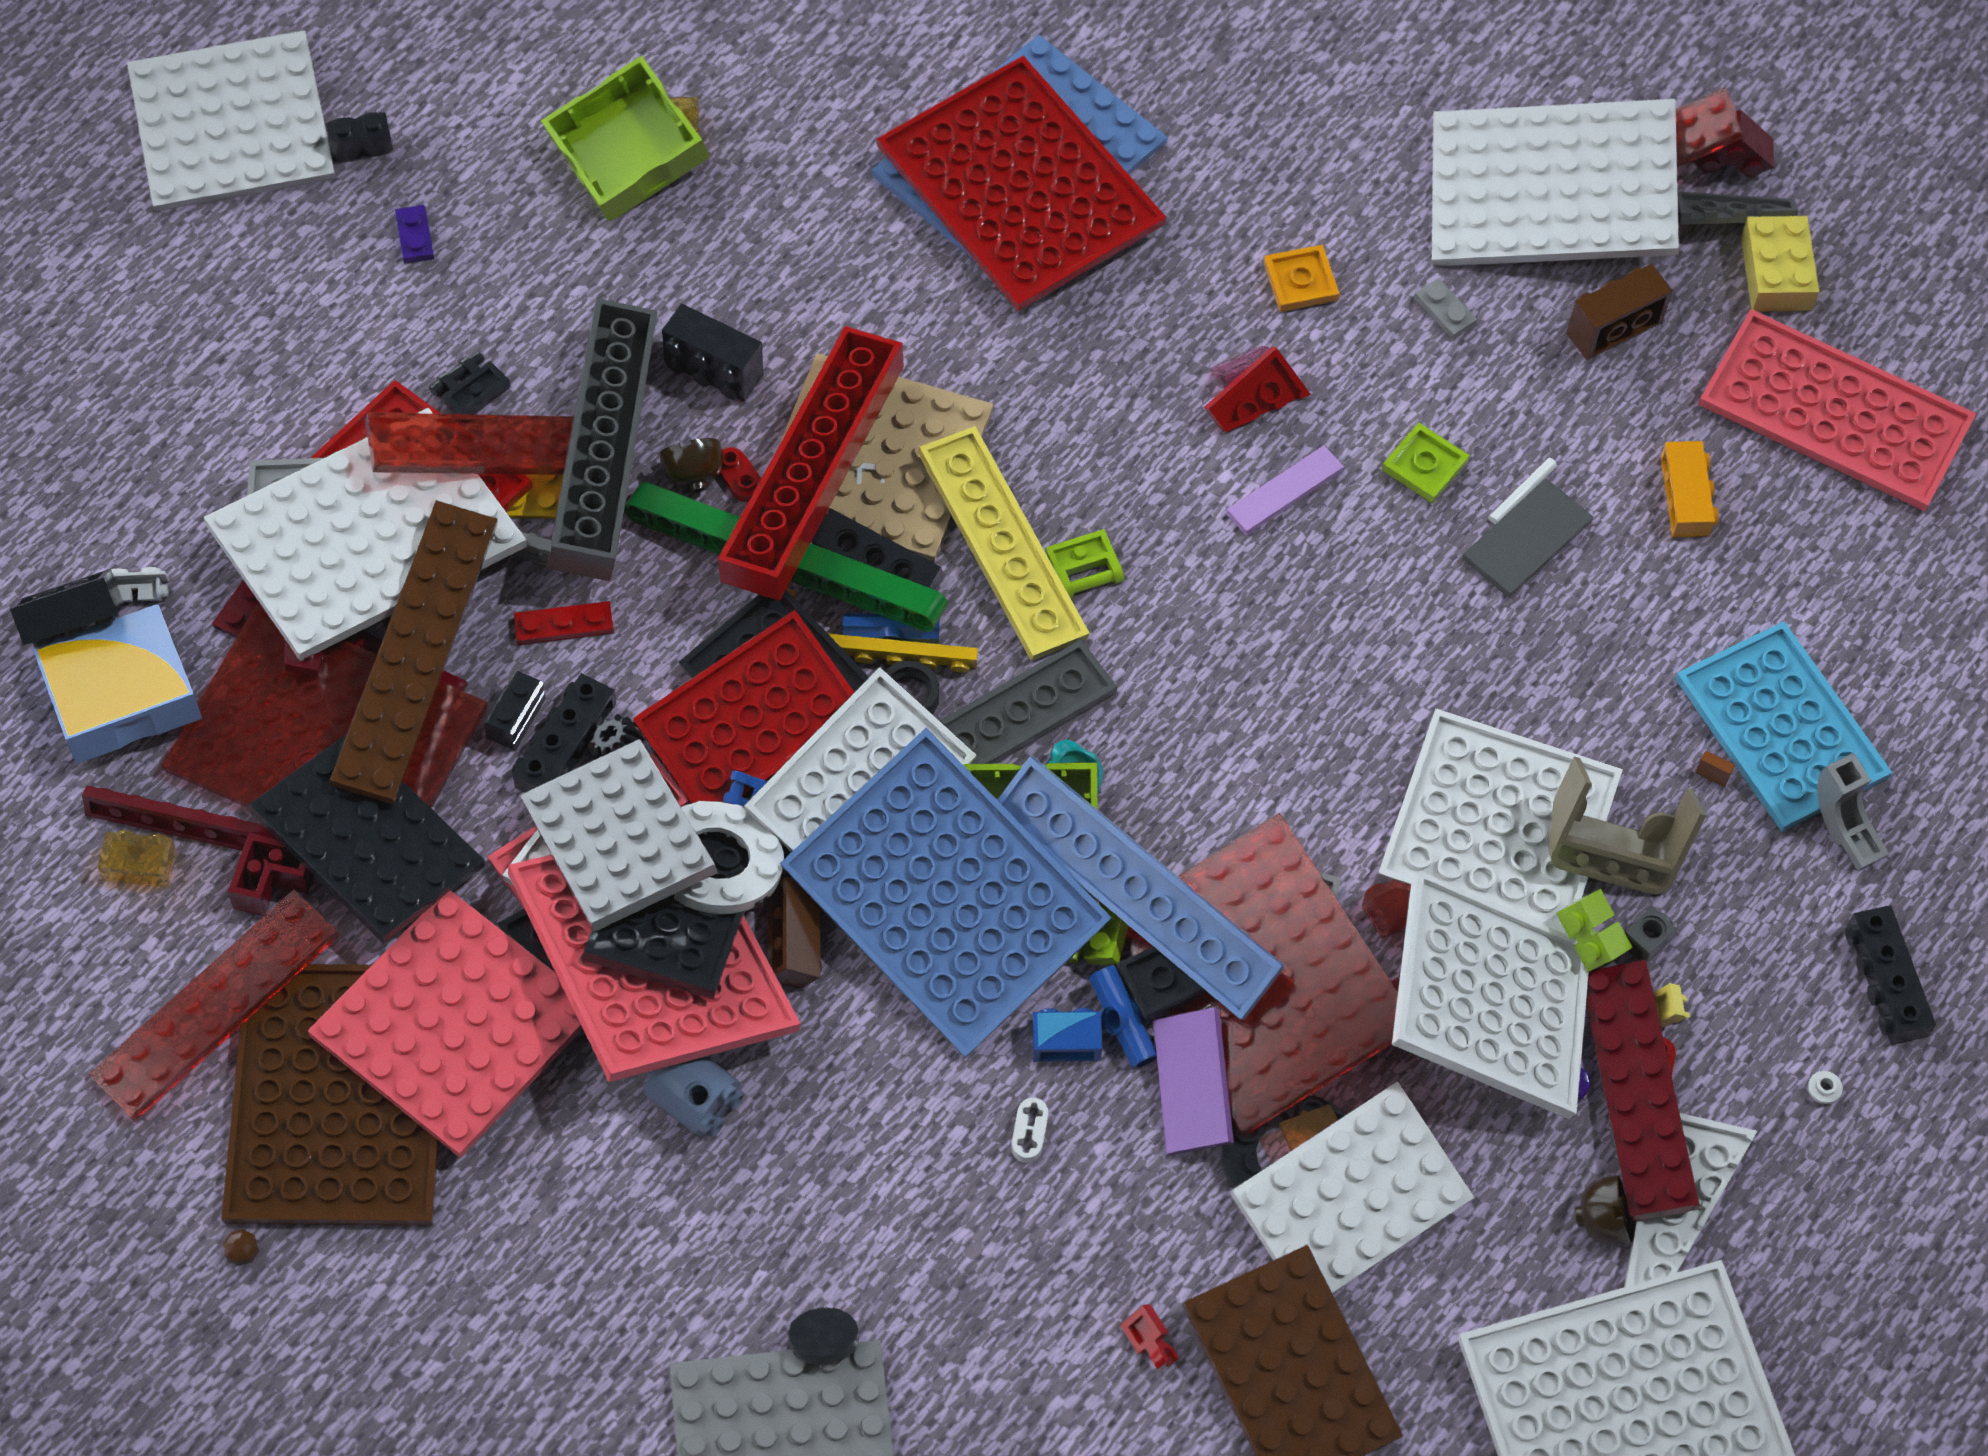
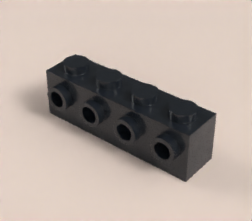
M582 673L575 683L570 682L565 689L563 700L558 708L553 707L549 712L544 729L541 733H535L531 739L529 751L525 757H520L514 764L512 775L515 788L526 793L572 771L587 749V745L590 742L588 735L596 731L595 725L604 723L605 717L609 716L617 704L615 689Z
M1889 905L1853 913L1845 928V935L1848 944L1855 946L1858 955L1856 957L1858 972L1861 976H1866L1869 984L1867 987L1868 999L1871 1005H1876L1880 1014L1878 1024L1882 1035H1888L1891 1045L1929 1037L1936 1026V1022L1892 906Z

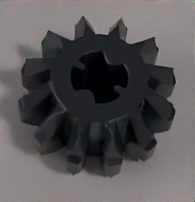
M616 714L613 719L605 717L603 724L595 725L596 731L588 735L590 742L587 748L593 759L596 760L640 739L643 742L644 737L632 719L628 716L624 718Z

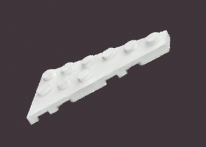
M1680 1113L1700 1210L1635 1221L1624 1287L1678 1272L1757 1131Z

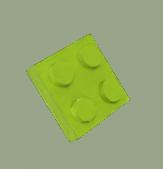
M1418 422L1385 460L1381 470L1433 504L1468 463L1470 455Z

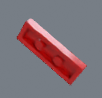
M610 601L514 613L518 645L614 634Z

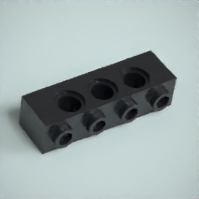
M829 508L812 539V543L816 546L869 565L868 560L871 555L881 553L884 555V561L879 566H875V568L894 575L902 568H909L912 570V575L908 580L934 590L944 574L939 565L832 508ZM848 538L855 539L857 543L853 550L849 552L841 550V544L844 540Z

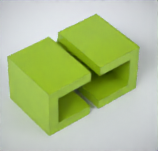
M1601 889L1576 900L1556 912L1570 939L1576 938L1578 943L1573 946L1587 972L1614 960L1633 948L1619 921L1602 931H1594L1593 928L1615 915Z

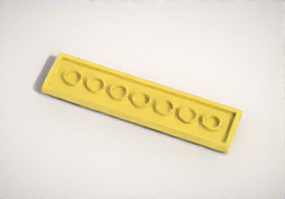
M976 426L920 446L918 454L1030 660L1034 661L1064 649L1080 639L1082 641L1088 639L1090 633Z

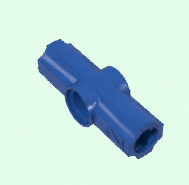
M843 613V635L939 644L940 619L931 632H924L878 614Z
M1114 965L1107 966L1093 973L1089 980L1103 1007L1101 1022L1106 1032L1117 1036L1133 1069L1153 1062L1157 1059V1054L1144 1027L1145 1020L1135 1000L1130 998Z

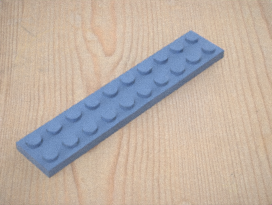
M1035 757L1027 759L998 798V801L1082 887L1239 1019L1242 1020L1248 1016L1285 968L1283 963Z

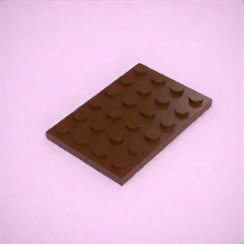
M1308 1244L1181 1304L1255 1456H1365L1403 1437Z

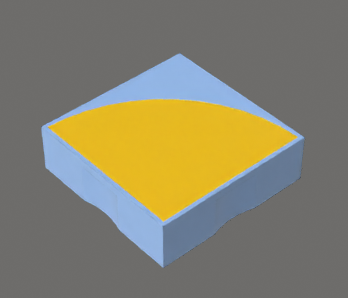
M158 604L119 617L108 624L94 626L78 634L63 637L43 646L33 648L75 764L115 751L135 740L159 735L202 719L193 691Z

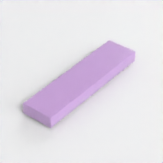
M1323 445L1229 507L1226 514L1247 536L1342 473L1344 466Z

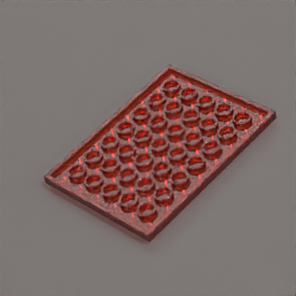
M257 603L197 704L202 719L184 726L161 765L163 770L249 808L251 802L348 733L377 654L342 640L325 649L318 677L285 671L284 637L261 604ZM439 682L403 780L431 809L488 708L487 701L443 682Z
M1280 813L1178 876L1285 965V968L1245 1019H1239L1209 992H1207V995L1169 1013L1170 1016H1176L1213 1007L1219 1009L1230 1113L1244 1135H1247L1392 1044L1398 992ZM1130 926L1128 927L1125 944L1133 956L1153 947Z

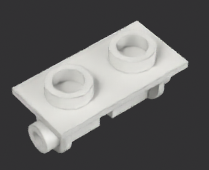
M146 567L142 568L141 572L111 569L123 602H132V590H138V601H162V597H168L169 595L168 584H162V582H169V577L160 568Z

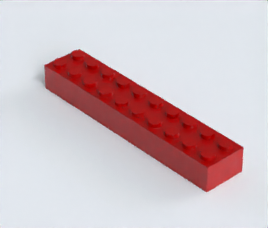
M844 326L718 557L721 583L778 601L781 600L904 368L902 342Z

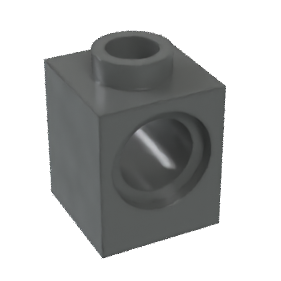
M1651 907L1625 931L1633 947L1628 951L1639 961L1646 960L1648 964L1672 941L1677 928L1666 914L1659 913ZM1644 931H1650L1657 936V938H1650L1644 934Z

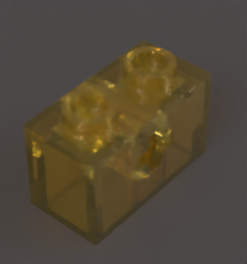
M119 830L117 833L106 832L98 869L103 881L169 888L177 850L173 839L162 834L144 836L136 835L127 830Z

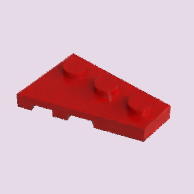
M1272 346L1205 405L1204 408L1222 431L1228 432L1259 418V415L1273 409H1280L1287 406V403L1293 400L1302 399L1311 394L1278 348Z

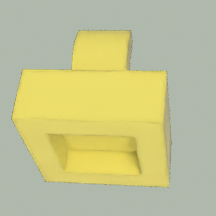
M1669 983L1653 992L1661 1028L1667 1027L1674 1022H1682L1690 1017V1013L1684 1010L1683 1003L1688 1000L1685 995L1681 994L1680 985Z

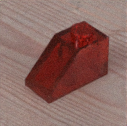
M1392 880L1384 885L1377 883L1365 892L1361 907L1382 939L1406 927L1411 885Z

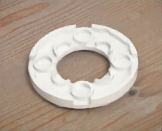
M698 801L681 807L697 835L701 833L707 835V832L725 833L726 837L731 835L736 838L741 847L747 849L750 861L748 867L741 874L726 879L708 877L675 893L674 899L698 911L713 914H732L754 908L756 902L766 896L769 898L777 888L783 870L780 863L784 860V853L780 840L764 828L740 805Z

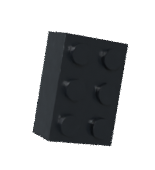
M681 303L662 329L664 363H666L668 368L675 373L684 372L692 376L702 386L711 385L719 389L729 399L734 400L737 398L745 402L764 375L761 341Z
M110 568L18 599L10 608L23 645L33 643L35 648L52 642V638L56 637L57 634L64 632L65 637H69L83 632L84 627L90 623L95 622L96 626H102L115 621V617L119 615L118 613L124 606V602Z

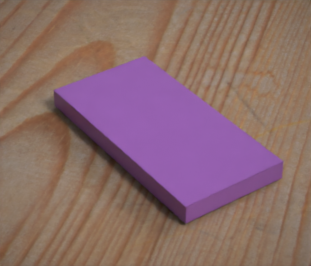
M1213 1007L1153 1020L1167 1154H1181L1232 1144L1233 1134L1219 1009Z

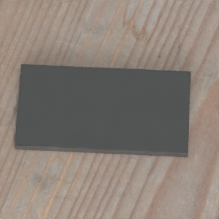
M1546 478L1463 554L1462 559L1510 598L1592 522L1593 516Z

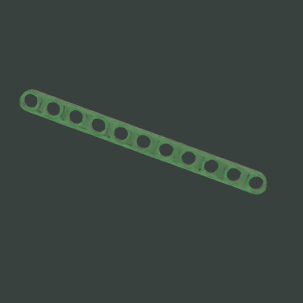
M641 482L637 486L624 508L625 515L637 524L719 555L740 519L739 516L647 482ZM811 543L791 579L793 583L924 632H931L935 628L948 605L944 595L934 589Z

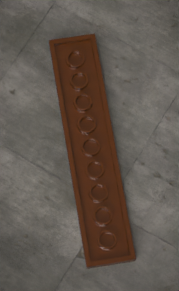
M438 500L435 501L332 773L330 786L395 804L498 524L497 518Z

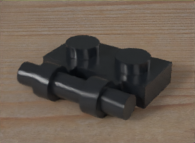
M476 351L470 357L464 356L458 361L459 365L448 373L442 372L436 377L437 381L429 386L434 396H438L444 390L447 391L442 396L443 403L462 422L466 421L511 387L510 379L491 361L482 367L478 366L485 361L479 351ZM466 374L468 375V377H467L466 379H464L462 382H460V383L457 382L459 379H461V378H462L463 376H465Z

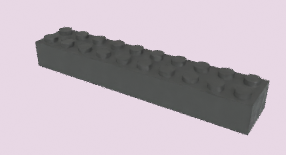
M596 298L547 569L606 581L611 579L617 556L658 312L656 310Z

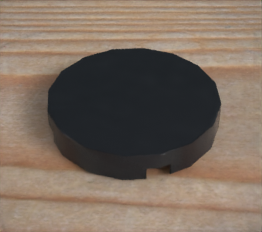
M822 1307L810 1309L800 1314L790 1325L788 1340L790 1347L793 1349V1354L798 1359L808 1364L828 1365L832 1364L834 1359L840 1358V1361L848 1358L856 1350L859 1342V1331L856 1320L849 1313L837 1308Z

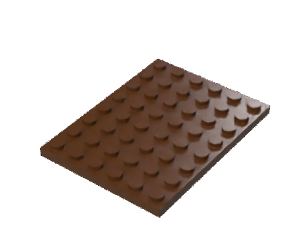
M246 963L221 1216L223 1224L433 1226L439 1141L319 1045L308 1034V1030L372 965Z

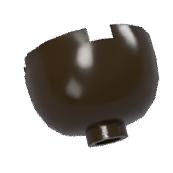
M716 438L690 440L691 445L681 447L680 443H677L660 451L661 467L669 482L679 488H689L690 493L707 490V484L718 478L723 467V451L719 440Z
M1619 1175L1607 1176L1591 1182L1586 1186L1581 1195V1206L1575 1207L1578 1227H1585L1590 1238L1606 1246L1625 1245L1633 1240L1630 1217L1628 1218L1625 1201H1627L1625 1189Z

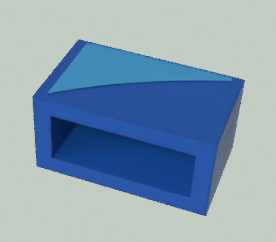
M1047 1008L1039 1012H1033V1062L1101 1061V1011L1078 1008L1073 1012H1059L1057 1009Z

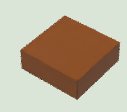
M1705 751L1695 773L1725 787L1735 765Z

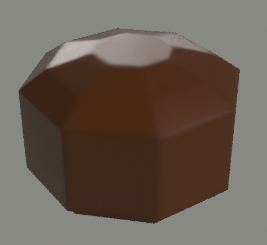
M244 1229L230 1232L223 1243L227 1260L237 1266L252 1263L259 1252L255 1235Z

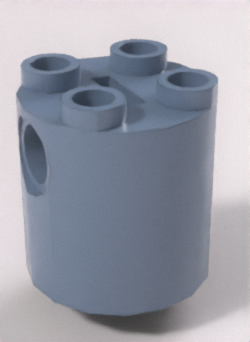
M707 1056L648 1072L651 1075L644 1090V1094L649 1100L698 1137L705 1136L706 1134L711 1137L716 1136L724 1126L725 1121L722 1118L730 1108L732 1110L736 1109L745 1097V1093L740 1090V1081Z

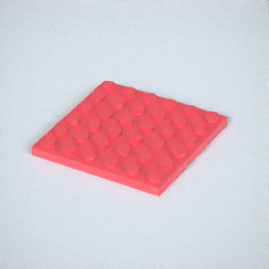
M450 890L424 912L308 1030V1034L319 1045L459 1158H462L583 1028L556 972Z

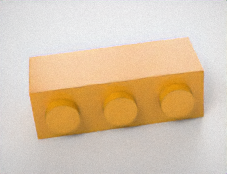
M1703 441L1665 442L1661 454V463L1672 537L1710 536L1713 526L1718 525L1719 515L1718 508L1713 507L1712 504L1714 482L1708 478L1710 470L1709 453L1704 452Z

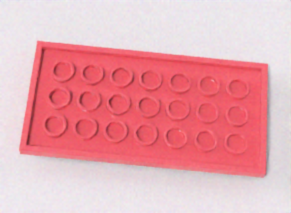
M1750 309L1698 403L1703 408L1926 512L1977 414L1753 309Z

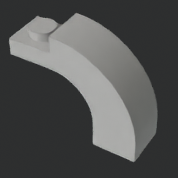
M1852 753L1823 769L1818 778L1817 794L1822 817L1830 836L1837 846L1842 845L1856 869L1860 871L1884 859L1889 855V852L1870 823L1863 805L1862 793L1871 779L1856 755Z

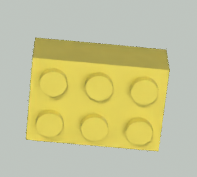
M1747 217L1741 233V242L1751 309L1757 312L1812 311L1819 294V286L1808 217Z

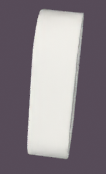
M1037 1098L1024 1100L1019 1105L1012 1138V1153L1018 1161L1023 1163L1036 1161L1040 1157L1048 1121V1108L1042 1100ZM1031 1108H1036L1037 1114L1041 1115L1035 1118L1034 1127L1028 1126V1115L1023 1114L1029 1113ZM1026 1134L1032 1135L1031 1144L1036 1147L1031 1148L1029 1153L1022 1152V1146L1018 1145L1025 1142Z

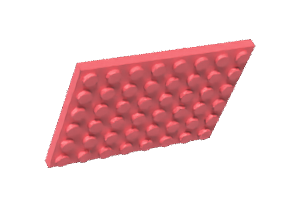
M552 855L509 865L508 875L609 1082L799 1031L801 1023L744 915L713 1000L582 960L592 927Z

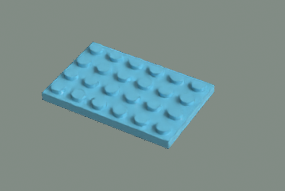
M1785 621L1678 672L1675 677L1679 686L1781 832L1821 813L1817 784L1820 773L1826 766L1854 753L1871 779L1863 791L1889 779L1892 775L1890 768Z

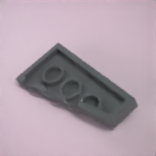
M1677 191L1678 220L1680 225L1745 223L1747 217L1798 216L1799 212L1795 199Z

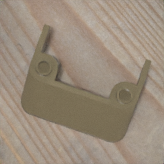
M1574 756L1553 800L1549 855L1554 866L1564 871L1657 895L1669 890L1706 817V813L1694 790L1686 789L1674 815L1664 812L1651 814L1645 819L1640 831L1584 816L1583 814L1587 807L1586 795L1592 783L1581 759Z

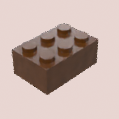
M1653 264L1643 268H1635L1627 276L1617 281L1610 280L1601 289L1579 296L1574 303L1566 334L1584 358L1589 360L1662 324L1673 290Z

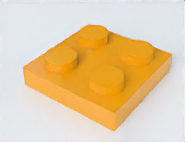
M1323 244L1264 256L1263 263L1280 312L1339 301L1340 293Z

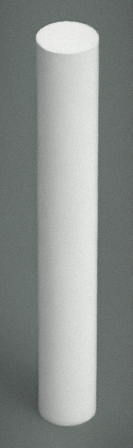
M1548 458L1488 517V520L1497 524L1557 467L1555 460Z

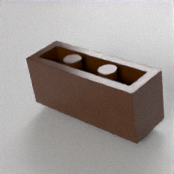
M787 876L779 881L777 888L768 898V962L779 983L796 988H804L819 979L822 971V962L820 961V942L822 939V932L820 930L821 908L793 878Z

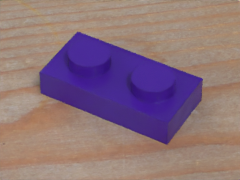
M425 204L395 209L404 264L433 260L434 254Z

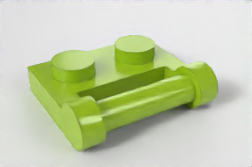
M1105 529L1045 547V553L1070 598H1073L1075 593L1111 582L1118 584L1125 581L1122 567ZM1107 564L1109 569L1071 582L1068 578L1069 575Z

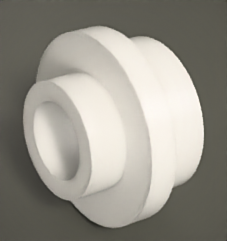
M1819 1071L1812 1075L1808 1082V1092L1818 1103L1832 1104L1842 1094V1083L1831 1072ZM1820 1083H1828L1831 1086V1090H1824Z

